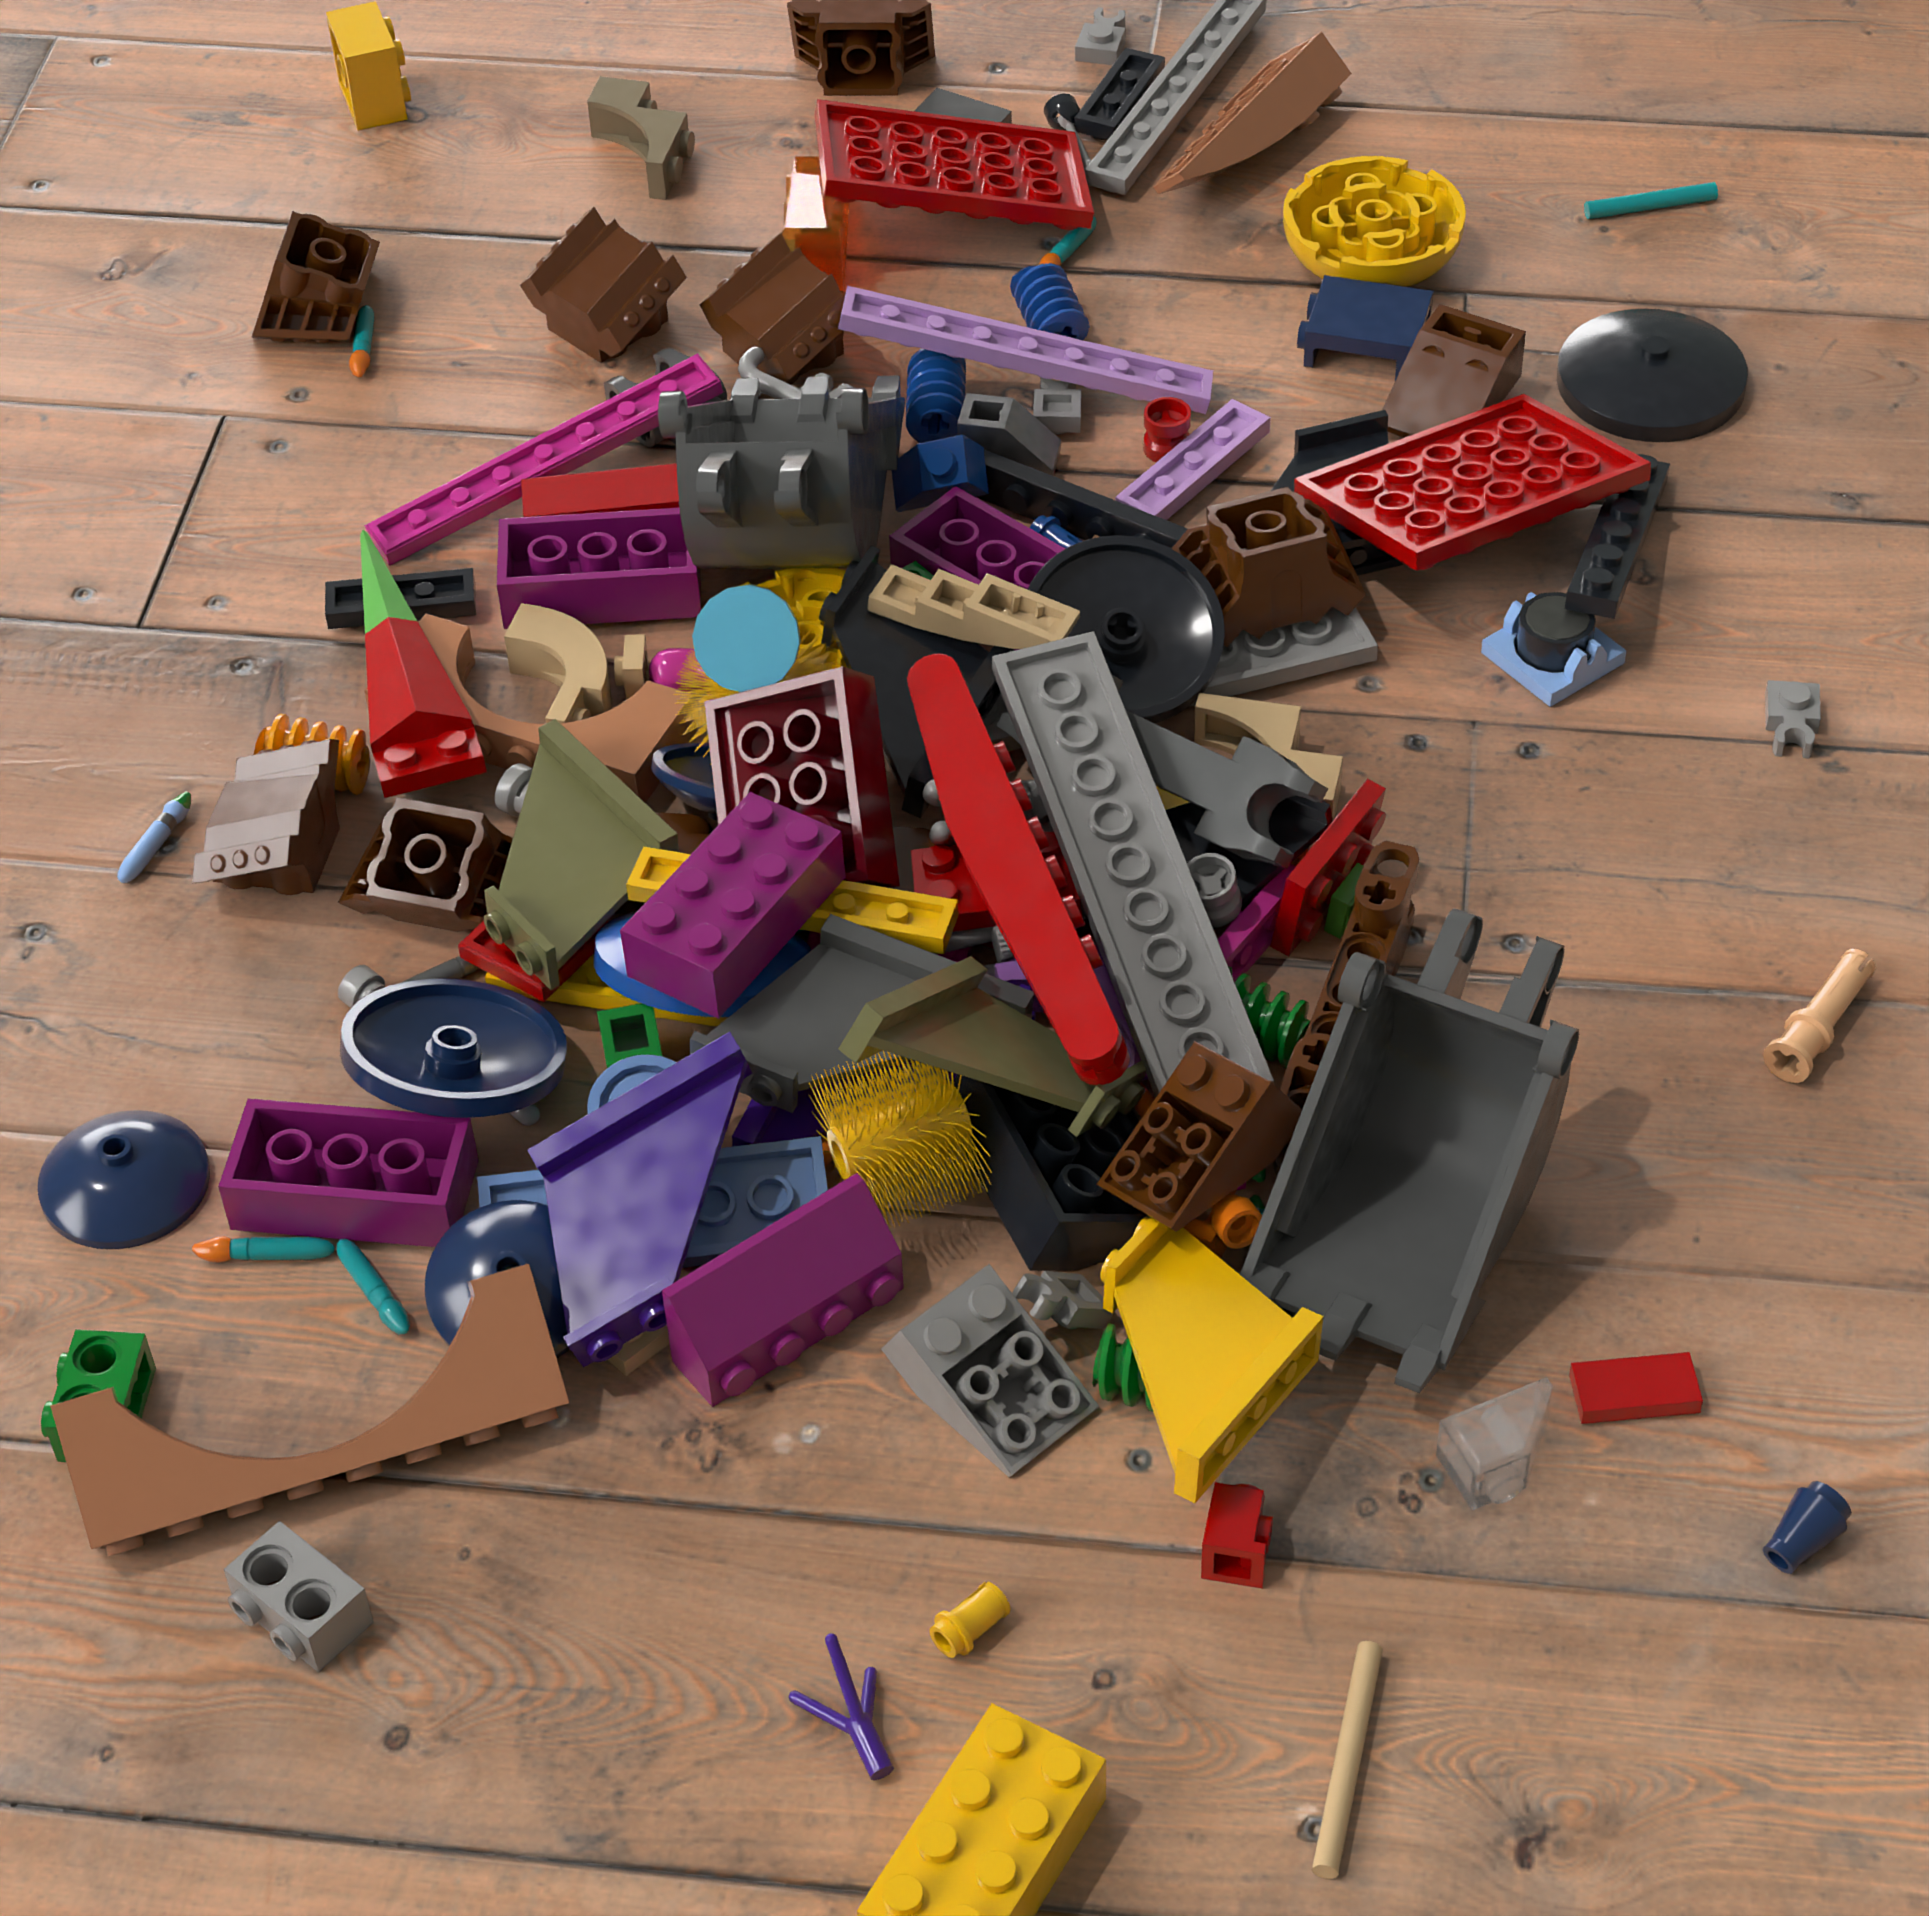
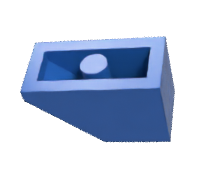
M963 434L917 444L898 458L897 470H891L895 508L898 512L928 507L955 486L974 497L989 494L984 447Z

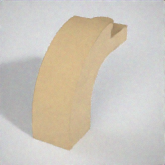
M521 603L504 635L510 673L544 679L560 687L545 717L546 723L554 719L559 723L574 722L611 710L612 697L606 655L595 634L583 623L565 613L550 608Z

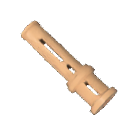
M1859 949L1847 950L1806 1008L1794 1011L1786 1019L1785 1032L1780 1038L1772 1040L1764 1049L1763 1054L1765 1065L1776 1077L1786 1082L1799 1083L1803 1082L1811 1074L1813 1060L1816 1055L1825 1052L1833 1043V1027L1866 981L1875 972L1876 967L1873 959L1867 961L1861 971L1858 970L1859 966L1868 956L1867 953Z

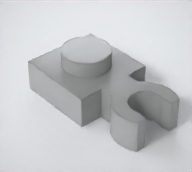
M1101 7L1094 11V24L1084 23L1075 45V61L1113 65L1121 55L1126 42L1125 10H1119L1118 15L1114 18L1103 17V8Z
M1040 377V389H1034L1033 416L1054 434H1064L1066 432L1080 433L1081 389H1076V384Z
M1768 680L1765 692L1766 730L1775 731L1772 746L1774 755L1782 757L1784 745L1795 743L1802 748V757L1809 759L1813 750L1815 734H1818L1821 720L1820 684Z
M1043 1271L1041 1276L1026 1273L1012 1292L1015 1298L1026 1299L1035 1304L1030 1311L1033 1318L1049 1320L1051 1317L1059 1325L1072 1330L1077 1329V1327L1104 1329L1114 1314L1103 1309V1296L1082 1274Z

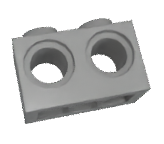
M278 1521L224 1568L232 1594L228 1597V1603L235 1614L249 1626H253L258 1622L270 1632L273 1643L283 1655L292 1661H296L300 1657L317 1672L321 1671L374 1623L365 1588L281 1521ZM279 1581V1582H277V1583H275V1584L267 1585V1584H269V1583H271V1582ZM322 1615L321 1617H319V1618H317V1619L308 1620L309 1618H311V1617H313V1616Z

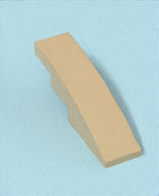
M892 564L869 595L868 611L903 624L963 641L1011 649H1024L1067 638L1080 617V611L988 573L978 585L941 569H938L933 578L929 580Z

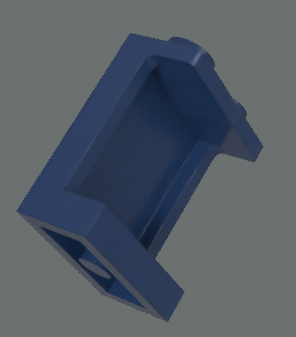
M1324 275L1319 292H1311L1307 307V320L1309 321L1302 320L1299 326L1297 348L1304 349L1303 366L1313 368L1319 348L1396 360V381L1419 330L1432 314L1434 291Z

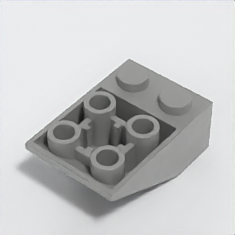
M990 1264L901 1329L881 1348L917 1397L1008 1477L1016 1473L1099 1407Z

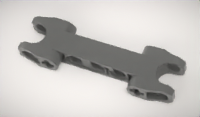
M1112 675L1119 693L1124 682ZM1126 710L1155 785L1205 809L1194 831L1196 835L1246 860L1261 861L1288 869L1295 854L1273 841L1269 833L1271 813L1278 803L1292 796H1300L1316 803H1322L1328 791L1327 787L1312 779L1297 763L1248 737H1242L1230 760ZM1003 712L996 726L1007 732L1020 744L1009 713Z

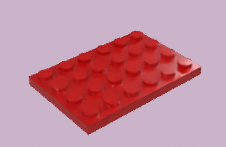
M817 99L814 116L824 196L832 197L834 200L843 203L861 200L876 202L885 208H898L900 206L918 207L932 214L950 211L965 213L967 216L975 219H987L991 216L1007 218L1014 223L1022 225L1040 222L1053 224L1064 230H1074L1077 227L1091 229L1094 209L1076 133L1073 131Z
M1521 394L1294 479V492L1325 509L1331 519L1346 529L1369 541L1408 567L1418 571L1432 568L1436 563L1456 555L1470 553L1475 548L1497 539L1509 538L1515 532L1533 525L1547 523L1554 517L1566 512L1588 507L1592 502L1607 496L1624 493L1629 488L1650 480L1651 462L1530 396Z

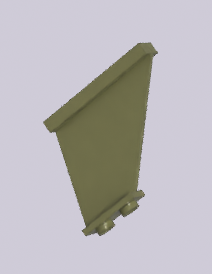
M556 719L538 728L540 744L499 890L494 886L484 890L487 907L484 924L489 935L497 944L504 943L515 954L519 965L528 975L535 974L550 990L560 985L558 969L628 900L626 883L643 847L679 852L677 833Z
M971 956L865 1003L838 1048L855 1063L884 1050L1077 1111L1079 1113L1068 1129L1076 1137L1096 1125L1103 1129L1119 1112L1127 1115L1138 1104L1145 1093V1088L1140 1085L1146 1076L1147 1070L1142 1061L1127 1068L1120 1078L1109 1084L1089 1085L1081 1081L1075 1073L1070 1059L1055 1032L978 988L988 969Z

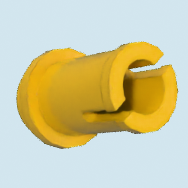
M983 1582L976 1591L950 1612L942 1610L935 1615V1624L929 1629L931 1639L936 1647L947 1657L954 1658L958 1654L968 1655L973 1650V1641L1001 1618H1005L1010 1614V1604L1006 1596L996 1585L991 1582Z

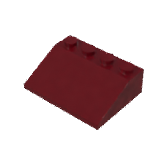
M841 666L704 701L718 825L749 792H752L840 830L846 877L844 881L886 888L900 886L874 676Z

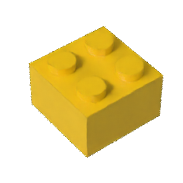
M376 1L326 12L338 83L357 130L408 120L405 102L411 101V92L405 75H401L400 66L406 64L400 39H395L390 16L382 17Z

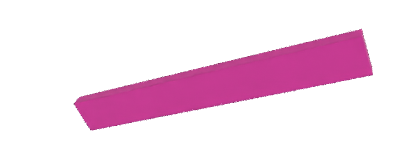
M697 353L364 525L375 547L390 566L522 497L521 479L566 475L658 427V404L662 391H683L686 395L688 406L698 405L723 393L721 381Z

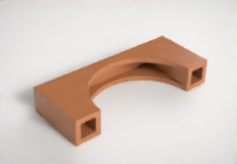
M425 614L418 623L473 720L485 763L504 769H509L517 763L533 768L540 744L538 728L545 724L508 719L491 712L477 703L464 689L466 679L475 665L469 626ZM648 680L633 696L609 711L579 721L560 723L645 803L660 783L651 769L653 754L665 746L688 743L697 731L696 728L682 735L688 730L689 725L693 724L694 719L684 722L682 720L686 719L684 717L689 716L687 715L689 713L675 715L679 714L678 711L687 710L682 709L686 708L682 706L690 705L685 703L675 704L687 702L677 700L693 698H680L690 696L673 694L691 693L676 692L681 690ZM366 687L364 691L368 706V689Z

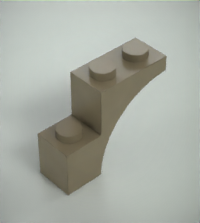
M600 76L587 100L591 136L618 143L638 154L646 163L649 198L667 200L674 183H679L681 180L686 157L691 158L694 151L695 136L693 131H689L687 113L657 109L656 101L651 100L649 82Z

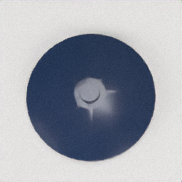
M461 979L413 980L379 989L365 996L351 1007L343 1020L340 1038V1057L346 1072L368 1093L406 1110L454 1118L487 1117L510 1113L542 1100L561 1081L565 1070L567 1039L563 1028L556 1018L544 1007L514 991L487 983Z

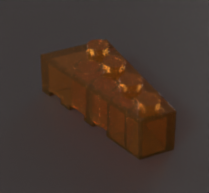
M795 156L793 175H786L787 201H784L785 226L782 228V235L791 252L800 247L803 255L819 270L827 275L832 273L841 293H844L850 203L839 202L832 197L824 196L819 156Z

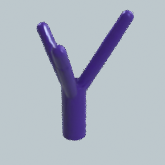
M830 1633L825 1637V1643L850 1718L796 1690L789 1693V1701L850 1734L870 1779H882L894 1770V1766L872 1722L877 1670L874 1667L866 1668L860 1703L838 1638L835 1634Z

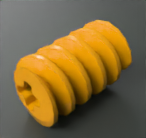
M283 713L276 716L272 726L263 728L258 736L253 753L255 755L259 751L267 749L275 751L285 745L299 746L302 742L311 740L316 742L328 739L339 740L335 790L342 792L349 789L355 795L362 793L370 770V752L366 745V733L363 729L357 728L354 730L350 740L347 741L346 728L343 725H337L334 727L329 738L325 722H316L309 734L308 720L299 717L295 720L290 730L289 717Z

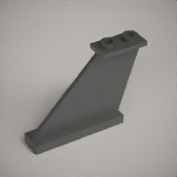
M830 914L821 928L819 945L710 1033L705 1035L694 1031L690 1038V1055L726 1033L731 1032L753 1073L743 1079L739 1092L750 1096L761 1105L776 1106L793 1113L798 1105V1091L811 1088L809 1082L812 1088L815 1087L811 1075L816 1086H820L817 1076L820 1084H824L820 1074H822L827 1084L829 1082L824 1071L825 1069L831 1083L833 1082L830 1073L831 1069L834 1080L838 1081L833 1069L834 1067L839 1080H841L839 1064L843 1078L847 1077L842 1066L846 1068L848 1077H852L846 1063L847 1061L852 1075L856 1076L852 1067V1060L838 1050L865 1003L957 962ZM985 974L978 985L979 989L1032 1019L1033 991ZM883 1051L879 1052L881 1059H883L884 1066L888 1067L887 1063L885 1062ZM884 1051L889 1066H892V1063H891V1060H890V1057H889L887 1051ZM877 1053L875 1055L880 1068H883L882 1062ZM890 1053V1054H891V1057H892V1061H893V1063H894V1065H895V1064H896V1060H895L894 1054H893V1053ZM895 1054V1056H896V1058L898 1059L899 1063H901V1060H900L899 1056ZM873 1055V1056H871V1059H872L873 1064H874V1066H875V1068H876V1070H877V1069H878V1065H877V1063H876V1061H875V1059H874V1058H875V1055ZM901 1056L903 1062H906L905 1057ZM869 1057L867 1059L871 1071H874L872 1062ZM865 1059L862 1060L866 1072H870ZM853 1062L857 1074H861L857 1063ZM858 1062L862 1074L865 1073L862 1062Z

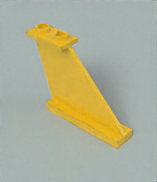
M1145 1217L1136 1227L1131 1239L1120 1250L1114 1249L1111 1251L1102 1266L1100 1279L1104 1282L1103 1309L1114 1313L1117 1308L1119 1309L1175 1473L1174 1494L1196 1503L1318 1362L1324 1316L1302 1307L1292 1318L1187 1230L1181 1228L1175 1232L1153 1218Z

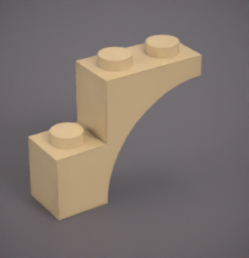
M1205 693L1198 694L1195 706L1194 743L1216 748L1234 755L1242 737L1245 736L1277 751L1287 759L1297 763L1312 779L1328 788L1323 800L1330 804L1333 820L1335 819L1341 793L1343 756L1298 750L1301 706Z

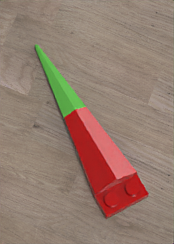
M362 530L360 543L370 746L384 798L486 773L484 757L469 712L372 539L366 531Z

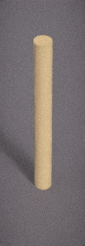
M1372 1641L1360 1642L1356 1651L1312 1866V1872L1320 1878L1334 1879L1339 1873L1383 1652L1382 1647Z

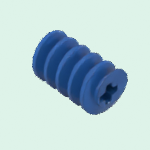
M1052 263L1028 266L1012 276L1010 283L1011 293L1028 328L1079 340L1086 338L1090 328L1088 318L1084 314L1083 307L1078 302V297L1073 291L1072 284L1061 266Z
M921 348L911 357L907 367L906 428L910 436L918 443L958 436L957 423L965 400L966 360L965 358H954L944 353Z

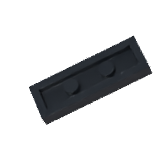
M1125 48L1075 116L1076 131L1093 136L1096 139L1108 140L1164 69L1165 57Z
M473 568L392 575L417 621H420L425 614L439 618L477 615L476 582ZM362 578L325 582V617L328 629L364 626Z

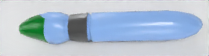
M185 791L165 804L163 812L125 857L117 873V878L121 883H128L135 879L167 840L176 825L185 819L191 805V794Z

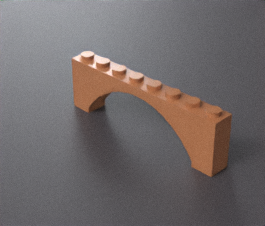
M521 1265L467 1281L471 1298L462 1322L445 1356L427 1381L402 1407L383 1422L352 1440L326 1450L293 1457L254 1458L233 1456L203 1449L174 1438L142 1420L118 1402L114 1387L51 1405L91 1549L105 1545L108 1556L119 1554L143 1546L142 1534L166 1527L168 1537L177 1536L204 1527L202 1515L226 1508L229 1519L264 1509L262 1500L264 1496L286 1490L288 1500H294L324 1490L322 1479L345 1472L348 1482L360 1480L383 1472L381 1461L404 1454L407 1464H411L442 1454L440 1443L463 1436L465 1445L469 1446L501 1436L498 1428L499 1424L521 1418L523 1427L528 1428L559 1418L556 1407L568 1404L569 1400L530 1265Z

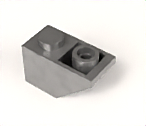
M966 393L957 423L958 435H965L984 447L985 450L1049 475H1054L1061 450V439L1014 398Z

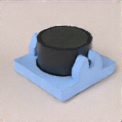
M1533 592L1527 594L1523 605L1517 600L1511 604L1504 618L1503 628L1482 640L1481 653L1549 707L1625 663L1626 650L1595 627V615L1564 609L1567 593L1549 592L1535 595Z

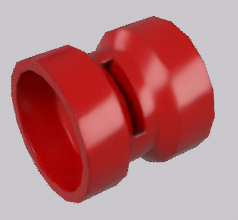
M1161 397L1152 400L1144 408V427L1146 432L1144 434L1143 451L1147 458L1153 462H1158L1190 435L1188 430L1191 427V409L1183 400L1174 397Z

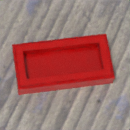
M1690 1352L1571 1363L1569 1377L1581 1424L1701 1413L1703 1399Z

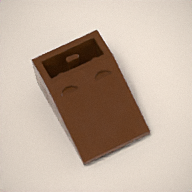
M1439 304L1419 330L1382 408L1389 415L1387 431L1405 438L1502 402L1521 377L1526 331Z
M1194 1041L1097 1185L1177 1232L1272 1164L1293 1135L1302 1109L1271 1081Z

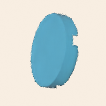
M754 585L727 588L710 598L697 615L692 635L695 657L705 674L721 687L738 692L775 684L782 680L796 662L801 643L798 623L788 603L771 590Z

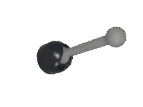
M1065 93L1055 95L1045 104L1044 115L1048 124L1053 129L1076 133L1085 171L1092 159L1089 158L1074 127L1075 116L1080 111V108L1072 95Z

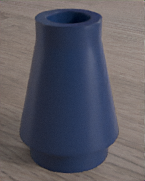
M1819 1481L1811 1482L1807 1488H1798L1772 1538L1763 1547L1765 1557L1782 1572L1792 1574L1801 1563L1847 1530L1846 1520L1852 1514L1849 1504L1836 1490Z

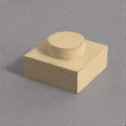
M645 634L625 635L623 655L615 656L614 659L616 686H624L626 700L633 696L647 680L649 681V661Z

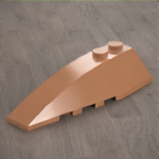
M1322 31L1268 61L1217 113L1219 118L1206 125L1202 130L1204 135L1192 142L1185 150L1187 154L1175 161L1153 188L1156 192L1161 194L1193 185L1224 172L1281 140L1295 128L1300 131L1314 122L1320 115L1316 109L1319 106L1325 107L1334 101L1343 92L1339 86L1352 74Z

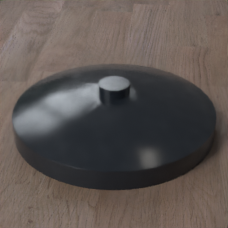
M1648 308L1611 312L1582 324L1564 342L1560 350L1557 366V386L1560 395L1566 405L1579 418L1606 433L1644 442H1674L1692 439L1723 426L1741 407L1748 378V368L1743 353L1737 344L1723 331L1706 321L1684 313Z
M1114 535L1088 539L1056 554L1038 571L1029 585L1028 590L1080 611V617L1068 637L1094 631L1111 675L1124 682L1119 695L1125 710L1155 724L1179 714L1197 700L1198 694L1206 690L1216 673L1225 638V624L1220 602L1214 589L1202 572L1187 558L1165 545L1133 536Z

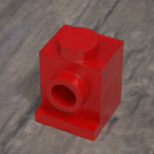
M1214 1483L1202 1542L1201 1579L1263 1589L1266 1554L1269 1552L1273 1528V1517L1263 1515L1264 1490L1243 1483L1235 1485Z

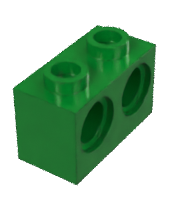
M75 1329L68 1353L63 1352L58 1360L56 1372L58 1386L54 1399L45 1403L41 1416L42 1434L44 1437L49 1438L57 1462H66L51 1405L114 1387L118 1402L142 1419L156 1371L145 1333Z

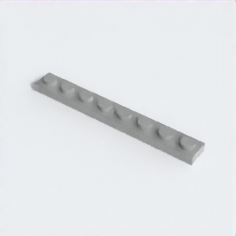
M1217 0L1086 167L1085 175L1088 185L1123 195L1128 192L1266 11V0Z

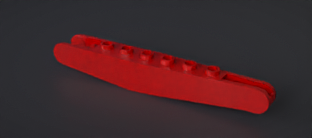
M945 654L925 656L915 662L910 668L907 682L949 831L963 856L967 870L989 913L1059 1037L1075 1073L1081 1081L1089 1085L1112 1083L1120 1078L1128 1068L1130 1055L1093 970L1103 966L1090 934L1081 938L1078 937L1075 929L1085 925L1073 895L1070 894L1061 898L1058 889L1067 885L1055 855L1043 858L1040 850L1050 845L1038 817L1035 816L1027 820L1023 813L1033 807L1021 779L1018 778L1010 782L1007 774L1016 771L1004 741L993 745L955 660Z

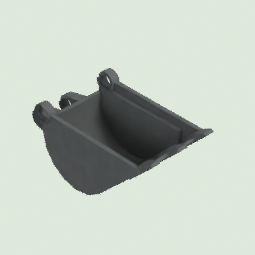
M899 375L878 376L873 386L871 397H868L865 388H844L841 398H830L829 377H807L800 399H760L759 378H737L732 388L730 400L692 406L687 405L686 395L683 391H662L658 404L659 428L663 438H676L680 517L685 544L693 565L702 570L848 568L853 560L860 562L871 545L877 547L887 470H897L905 407V398L901 397Z
M1456 908L1449 912L1417 984L1387 974L1385 961L1359 952H1355L1347 962L1338 988V1000L1343 1003L1240 1273L1242 1277L1277 1306L1297 1313L1304 1307L1324 1316L1319 1355L1336 1361L1356 1337L1403 1354L1394 1384L1417 1393L1424 1389L1439 1369H1446L1486 1302L1478 1297L1480 1288L1512 1237L1529 1204L1546 1163L1559 1124L1569 1084L1571 1062L1577 1048L1580 1033L1579 1029L1554 1020H1550L1549 1030L1541 1028L1562 966L1565 947L1538 936L1521 978L1514 977L1499 1013L1461 1000L1481 937L1483 918Z

